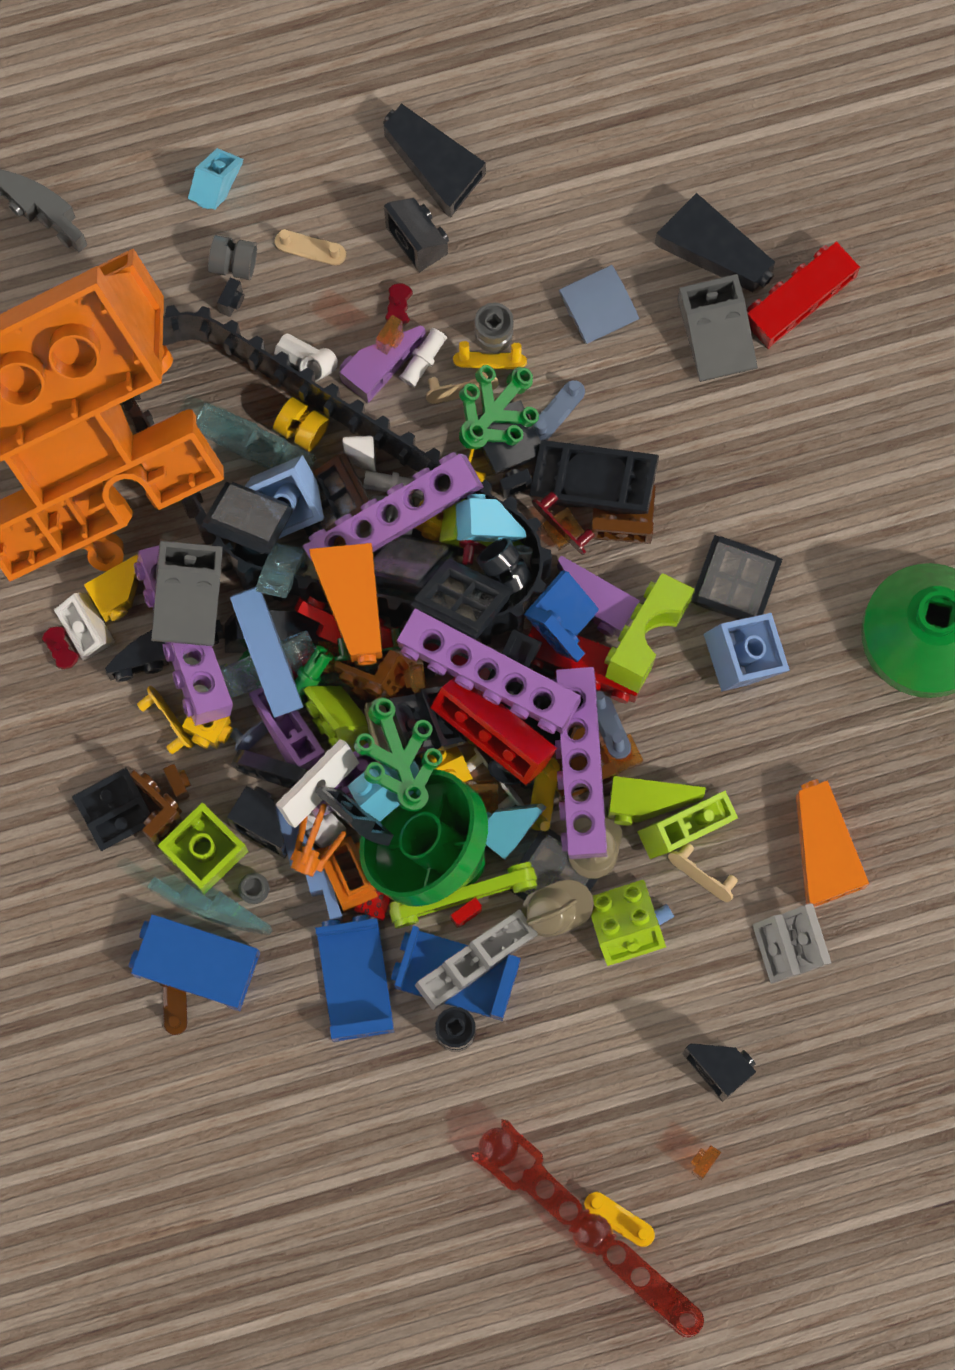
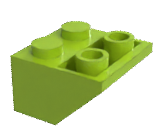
M308 686L303 689L308 699L305 707L314 718L312 722L321 735L325 733L328 736V743L331 748L341 739L349 745L352 752H355V740L360 734H369L366 716L342 686ZM364 740L359 741L361 746L367 744Z

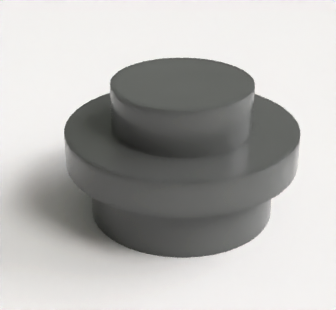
M258 873L245 875L238 886L241 898L249 904L263 902L270 890L267 879Z

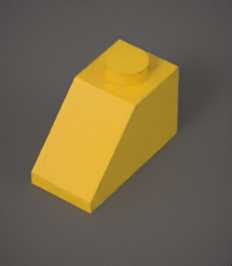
M137 554L84 584L105 622L110 619L112 621L119 620L132 607L139 583L134 569V563L138 559Z

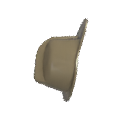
M605 811L608 857L570 859L568 855L571 867L579 875L588 879H598L606 876L614 868L617 861L622 828L619 824L614 823V819H608L607 811ZM580 818L575 822L574 829L577 832L585 833L591 828L592 822L588 818Z
M567 879L555 882L529 894L523 902L522 913L527 918L528 926H531L539 936L551 937L577 928L585 923L592 914L594 902L587 886L579 881Z

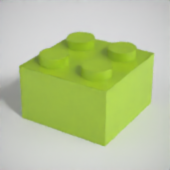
M203 802L158 845L161 852L204 895L249 852L246 845Z

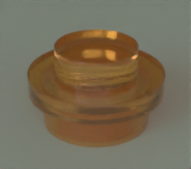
M409 662L408 669L403 671L407 688L412 687L414 693H418L419 689L426 688L424 668L422 663L415 664L414 662Z

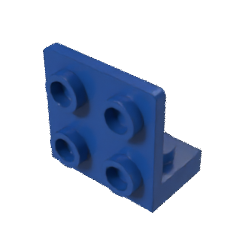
M562 570L524 615L558 654L578 662L585 652L578 645L580 640L577 635L594 617L599 608L570 573Z

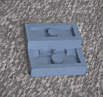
M613 265L607 266L559 289L570 317H573L584 344H588L640 319Z

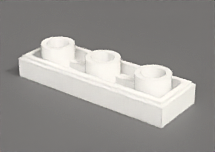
M340 739L276 803L279 811L292 827L296 828L321 803L322 799L316 793L318 787L334 789L359 764L345 741Z

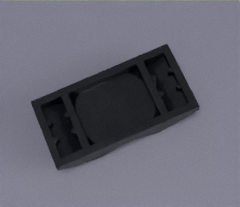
M541 440L529 496L532 499L541 501L552 491L558 497V500L553 504L563 507H590L614 514H648L659 455Z

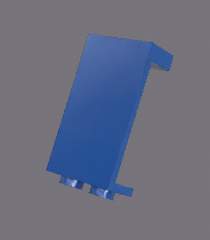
M153 914L150 921H144L139 938L143 939L139 951L134 950L129 963V968H132L131 974L139 979L142 977L227 1005L230 1009L241 1011L260 956L259 949Z
M371 915L355 916L352 918L353 922L340 924L338 919L328 920L321 923L322 927L315 928L325 985L330 1033L333 1042L395 1033L377 918L371 919Z
M413 926L411 933L405 932L400 950L405 951L402 962L396 961L391 980L396 981L395 989L423 997L415 987V984L468 945L419 931V927ZM509 954L508 958L444 1004L461 1007L467 1011L503 1021L521 958Z

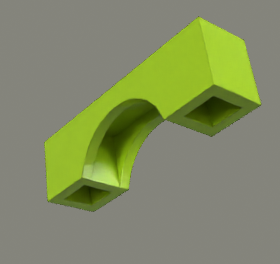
M664 573L660 575L656 583L650 582L643 596L646 598V601L643 605L637 604L631 616L633 623L631 626L625 625L618 638V641L621 642L618 648L612 647L604 663L609 665L605 675L606 678L639 693L651 672L656 654L646 642L645 634L651 629L660 626L677 627L690 604L694 588Z

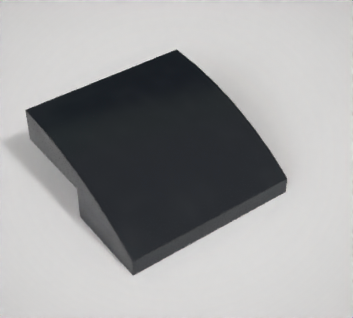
M519 400L509 403L503 410L522 411L525 408L522 401ZM492 422L487 428L505 431L511 425H517L522 429L524 435L523 439L514 446H510L505 442H487L481 448L494 475L537 459L541 440L533 425L525 427L522 424ZM510 432L511 436L516 439L514 433Z
M443 686L421 689L413 695L389 699L395 706L393 721L403 750H405L412 737V728L417 721L426 720L432 725L431 735L427 740L423 741L415 758L423 756L430 748L444 751L466 742L461 732L431 709L434 700ZM417 727L419 733L427 734L423 727Z
M127 767L72 795L100 851L141 831L146 826L144 821L151 814Z
M325 787L317 788V795L356 832L374 843L389 846L394 835L376 818L365 812L342 790Z

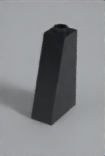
M401 103L396 110L392 109L386 115L383 121L384 136L444 213L451 218L486 175V162Z
M698 193L656 233L655 244L659 248L721 278L737 274L741 287L752 293L759 286L764 288L774 277L775 261Z
M269 610L284 652L303 651L320 644L328 649V651L339 650L338 644L318 636L316 631L320 625L319 622L297 611ZM234 612L225 622V653H244L248 647Z

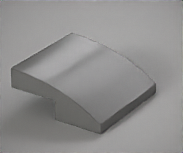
M813 903L752 924L771 984L831 964Z

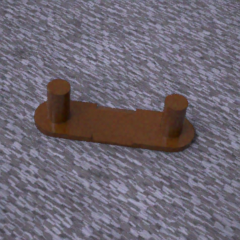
M162 984L164 1027L168 1033L180 1035L186 1030L188 1023L186 992Z

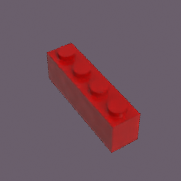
M837 241L830 247L827 245L821 247L814 254L813 257L815 259L808 265L805 263L800 264L791 273L792 277L785 283L783 281L778 282L770 289V295L763 301L757 299L747 308L750 330L767 349L857 278L860 266Z
M532 626L529 636L541 641L542 645L531 668L538 670L546 668L554 671L556 676V670L593 667L595 671L596 692L602 690L610 693V697L620 703L627 704L628 701L635 703L639 693L605 677L609 665L604 662L611 648L577 635L580 640L578 645L585 654L578 662H575L558 654L538 630Z
M454 677L440 689L431 709L527 785L547 767L557 748L513 714L502 703L497 705L488 701L482 696L484 692L474 687L472 690L463 688L455 682L456 678Z

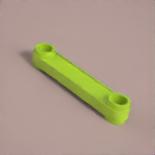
M531 862L507 868L508 874L462 887L448 897L425 906H407L392 902L389 904L391 921L394 923L395 929L404 928L418 923V917L469 902L475 897L480 899L513 889L514 893L533 889L538 886L535 869L532 867Z

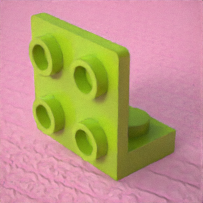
M644 880L592 896L594 906L591 918L607 966L666 948Z

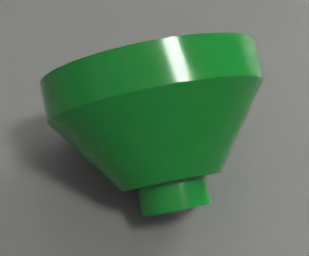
M925 563L911 565L898 570L877 587L865 609L861 625V637L866 657L879 677L898 691L921 698H937L955 693V568L941 564ZM927 611L942 616L948 624L947 627L943 628L929 624L925 619Z
M434 769L425 785L428 791V801L421 810L407 811L399 805L383 820L379 821L394 835L389 846L374 843L363 836L360 839V862L367 880L378 891L402 905L425 906L436 903L462 887L474 884L482 875L485 867L484 853L488 835V817L485 805L473 788L455 775L443 770ZM414 792L410 797L417 799L418 795Z

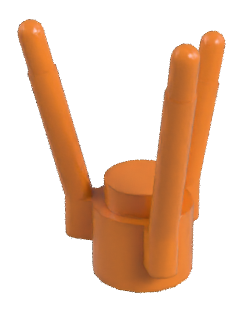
M321 804L306 846H302L308 816L299 824L295 849L290 859L293 861L290 868L310 877L314 876L315 871L322 873L326 862L347 835L345 831H342L323 856L318 859L320 853L313 850L312 847L327 808L326 804Z

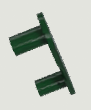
M401 628L390 630L393 647L382 649V654H388L389 650H402L397 643V639L401 634ZM338 638L340 656L335 657L334 661L351 660L343 638Z

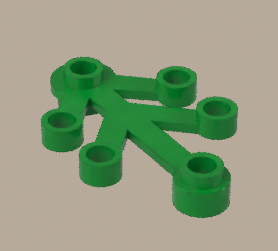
M483 365L475 373V379L479 383V388L475 384L468 383L459 391V397L463 401L466 420L460 427L459 440L464 447L480 449L487 442H505L510 446H514L523 439V431L517 425H511L505 431L487 428L492 422L522 424L525 427H531L538 421V411L533 407H526L522 411L503 410L516 394H522L532 386L533 375L529 369L518 367L509 373L506 378L507 387L495 401L491 382L495 379L496 373L489 365ZM482 372L486 373L488 378H485ZM467 390L471 392L472 397L467 394ZM481 395L483 415L478 420L475 400ZM526 414L530 415L531 420L527 418ZM510 432L514 433L516 439L511 436Z
M377 698L369 707L368 716L373 723L381 725L390 752L376 745L374 738L367 733L360 734L354 742V749L357 753L368 755L397 771L400 781L385 774L384 767L378 762H372L366 767L364 778L369 783H377L395 793L398 803L403 809L419 811L428 801V791L425 785L432 771L440 765L443 759L439 750L435 748L428 749L422 756L423 765L415 779L413 778L410 765L423 741L427 740L431 735L432 725L426 720L417 721L412 728V737L405 750H403L393 721L395 706L387 698ZM379 705L386 707L388 712L380 711ZM417 727H423L427 734L419 733ZM359 741H366L369 744V748L362 747ZM428 755L434 756V757L436 758V761H437V762H436V763L430 762V761L428 760L427 756H428ZM375 769L378 771L379 776H372L369 770ZM408 792H415L418 795V798H411Z

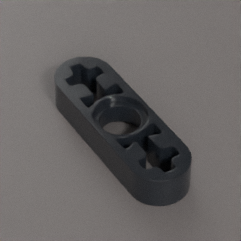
M243 749L238 750L231 763L237 771L247 776L290 789L307 772L306 769Z

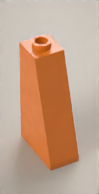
M372 543L309 549L312 564L351 661H358L359 665L375 664L377 662L376 659H383Z
M818 779L801 785L802 790L796 795L806 904L813 903V906L817 907L863 890L869 885V881L828 780L819 783Z

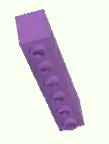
M455 452L441 458L439 460L441 465L430 471L429 468H425L414 474V481L405 486L403 483H400L387 491L388 496L378 501L375 498L366 502L360 507L362 509L360 513L353 517L351 514H347L334 522L336 527L326 532L325 529L315 532L308 537L310 542L303 545L311 560L309 549L334 547L335 539L342 536L345 539L346 545L372 543L374 552L463 500L467 495L482 489L483 485L466 455H456ZM448 475L451 485L448 490L442 492L438 488V480L441 476ZM417 490H421L424 494V502L419 507H415L411 500L413 493ZM394 505L398 510V517L390 523L386 519L385 514L386 510ZM364 521H368L372 526L371 534L366 538L360 534V525Z
M159 545L139 550L137 562L134 563L137 579L139 581L143 580L146 587L143 591L145 602L148 608L153 607V610ZM165 642L163 644L164 655L167 662L172 661L175 669L173 671V680L176 688L183 691L185 699L182 700L186 716H192L195 726L229 717L233 703L212 646ZM192 657L195 658L199 663L196 665L187 664L184 661V659ZM204 685L208 688V691L198 692L194 689V686Z
M416 608L397 639L398 646L402 649L400 653L413 661H417L420 658L429 663L428 668L442 676L445 673L456 678L455 682L463 688L472 690L474 687L484 692L482 696L488 701L497 705L500 702L505 703L511 707L510 711L522 719H527L529 716L539 721L538 726L551 734H554L555 731L561 734L564 733L581 702L579 694ZM430 639H437L441 642V646L436 651H428L424 648V645ZM458 653L466 654L469 657L467 663L462 666L454 665L451 660ZM484 668H492L496 671V675L491 680L481 679L479 673ZM512 682H518L524 687L522 692L517 695L509 694L506 688ZM542 696L549 698L551 701V705L543 710L534 706V701Z
M593 667L556 670L557 679L551 680L579 694L583 699L582 705L576 709L564 733H560L561 740H555V747L557 748L556 759H562L563 771H557L558 789H564L565 802H559L560 820H566L567 833H561L562 851H568L570 859L608 857L595 671ZM573 726H581L585 729V734L581 739L573 740L568 736V732ZM577 756L587 759L586 767L580 771L573 770L570 767L571 760ZM576 788H587L590 791L589 797L582 802L575 801L572 798V794ZM580 818H588L592 822L591 828L585 833L577 832L574 829L575 822Z

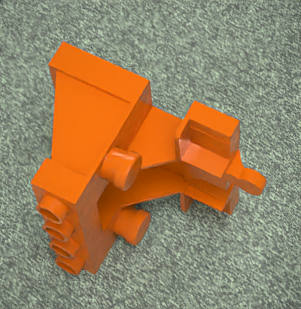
M134 248L0 314V462L5 460L24 487L0 499V569L9 581H13L77 549H86L88 551L87 558L89 563L100 571H108L122 563L124 544L122 539L113 534V532L128 525L132 518L133 510L113 486L119 480L132 479L139 482L144 487L145 494L152 505L158 510L224 480V466L196 425V415L193 410H184L132 435L120 403L161 384L162 375L168 371L173 363L172 354L163 345L164 296Z

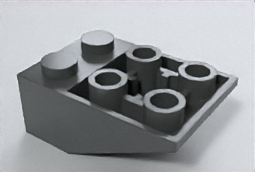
M735 274L680 287L677 301L699 381L702 382L757 369L746 304L738 275Z
M160 541L157 556L151 641L214 646L222 547Z

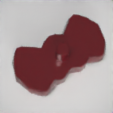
M404 283L394 284L388 289L389 305L385 319L390 325L401 327L410 321V317L406 313L408 309L407 300L413 295V290Z
M59 626L50 627L43 634L42 642L52 652V657L58 669L72 668L78 662L79 654L70 650L69 643L64 640L65 628Z

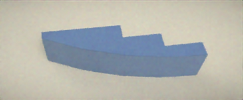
M260 586L230 596L274 718L303 708V702L292 677V671Z
M276 806L291 866L293 861L290 859L295 849L299 826L294 828L289 825ZM305 834L302 846H306L308 840ZM323 868L322 873L315 871L313 877L306 875L311 896L324 894L330 920L338 919L343 921L333 886L325 869Z

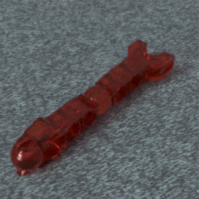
M501 1119V1127L491 1128L483 1133L479 1140V1152L471 1153L476 1163L489 1171L511 1193L522 1191L560 1225L568 1227V1232L572 1234L578 1249L587 1254H595L597 1259L601 1256L605 1266L678 1335L683 1338H691L701 1331L704 1325V1316L701 1310L626 1243L615 1240L617 1235L613 1233L611 1224L605 1217L600 1214L590 1213L589 1209L584 1211L580 1201L543 1166V1154L522 1136L508 1120ZM520 1146L535 1162L530 1169L524 1170L520 1180L513 1182L499 1168L507 1166L514 1161ZM549 1182L553 1185L554 1193L550 1198L543 1199L537 1195L536 1188L540 1183ZM568 1203L575 1205L578 1209V1215L570 1221L560 1216L561 1207ZM620 1247L624 1250L626 1258L621 1264H613L608 1260L607 1253L611 1248ZM636 1269H644L648 1272L650 1279L645 1286H636L632 1282L631 1274ZM683 1314L692 1315L695 1325L691 1328L683 1327L680 1323V1316Z

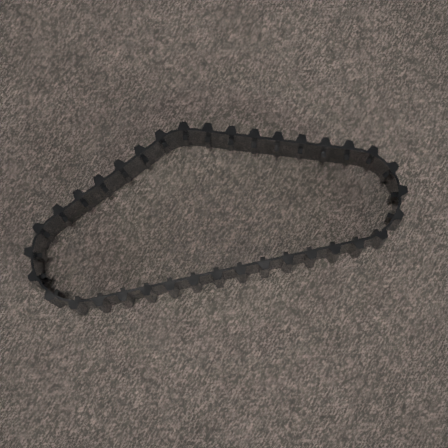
M175 305L166 307L165 316H163L164 346L185 340H200L215 344L225 349L226 353L230 356L233 354L250 365L252 370H258L274 380L275 384L279 387L282 385L293 392L304 403L307 401L324 412L325 416L329 419L332 417L345 425L353 434L372 436L375 448L389 453L398 459L403 466L408 465L419 472L425 468H429L431 471L441 465L439 462L441 459L439 450L432 448L425 453L417 448L414 434L409 431L402 436L395 434L390 429V420L384 415L376 420L367 416L362 401L357 399L351 404L346 403L340 398L338 386L332 383L326 388L321 387L315 382L314 371L308 367L300 372L294 370L290 366L289 356L281 351L277 355L272 356L266 352L264 340L261 337L255 336L250 340L242 337L239 325L234 320H230L223 325L219 321L212 319L210 308L204 306L196 313L179 312ZM140 394L123 402L125 410L129 411L128 413L136 433L155 424L149 410L142 412L136 400H141ZM443 475L438 480V485L445 490H448L451 485L448 475ZM484 480L481 482L483 488L473 494H484L486 499L498 500L526 531V537L521 542L533 548L532 572L538 571L535 584H528L526 588V597L515 606L511 604L507 610L498 613L479 636L482 644L488 645L491 644L494 635L502 634L508 630L512 632L513 629L523 632L524 619L526 618L524 613L546 589V584L543 580L550 577L552 555L551 550L541 547L542 524L538 518L527 520L522 513L517 511V500L510 496L504 501L499 500L492 495V484ZM200 491L181 500L189 519L195 518L205 545L212 544V546L222 547V572L233 570L240 577L244 590L260 586L270 589L274 600L282 601L286 594L300 596L305 600H308L309 596L328 603L319 580L313 579L309 575L304 577L283 572L279 568L274 570L257 566L250 560L245 562L235 555L234 548L230 542L225 545L220 536L206 531V528L201 527L207 514L201 506V503L204 501ZM377 593L379 615L390 617L391 627H400L404 621L409 620L414 611L411 609L413 601L401 599V596L395 595V597Z

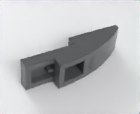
M0 170V197L3 195L9 201L7 205L18 217L24 215L30 222L37 217L47 229L52 226L58 232L57 238L67 248L72 246L77 252H81L87 246L84 234L71 223L76 218L72 206L40 183L16 173Z

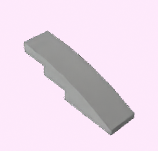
M520 909L474 939L467 947L450 957L440 967L415 984V987L432 1010H435L508 958L509 954L512 955L538 935L531 926H528L527 918Z

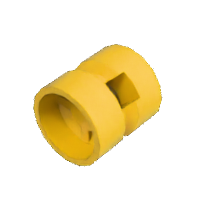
M292 397L279 412L274 422L273 430L287 439L294 437L296 445L311 452L326 432L329 419L316 410L309 412L306 404Z

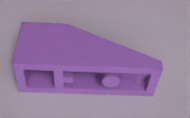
M420 325L361 349L354 357L348 356L340 366L341 382L365 402L369 403L407 361L414 349L423 343L426 338L425 328Z
M560 556L557 565L559 572L562 570L569 572L599 608L598 612L591 619L594 624L598 625L597 629L608 637H613V635L619 637L623 627L629 625L632 613L637 604L640 603V600L565 557Z
M262 686L249 693L253 704L285 761L309 771L325 755V751L298 711L294 710L274 718Z

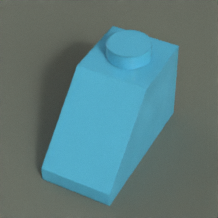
M218 148L214 150L196 167L188 199L196 202L202 208L215 210L226 199L242 166L243 159Z
M484 494L467 495V500L456 504L457 540L495 542L508 538L511 542H515L526 537V531L496 499H486Z
M413 760L410 770L415 779L419 768ZM381 764L384 767L385 774L400 781L397 771ZM375 769L369 770L372 776H379L378 771ZM364 772L347 786L357 805L378 821L383 820L399 806L395 793L377 783L367 782L364 778ZM409 791V796L412 795L414 792Z
M541 803L499 808L493 814L487 812L488 835L486 845L503 859H506L546 809V806Z

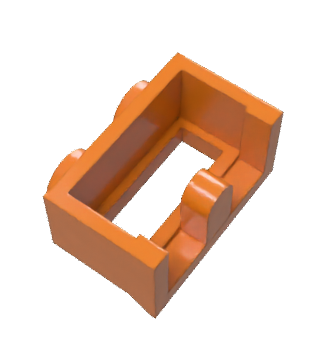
M351 836L342 840L324 866L343 912L378 897L375 888L367 880L361 867L360 842L354 844ZM330 845L324 848L316 849V851L320 853L319 858L323 856V854L327 851ZM346 851L350 852L364 883L363 886L352 891L349 890L335 859V856Z

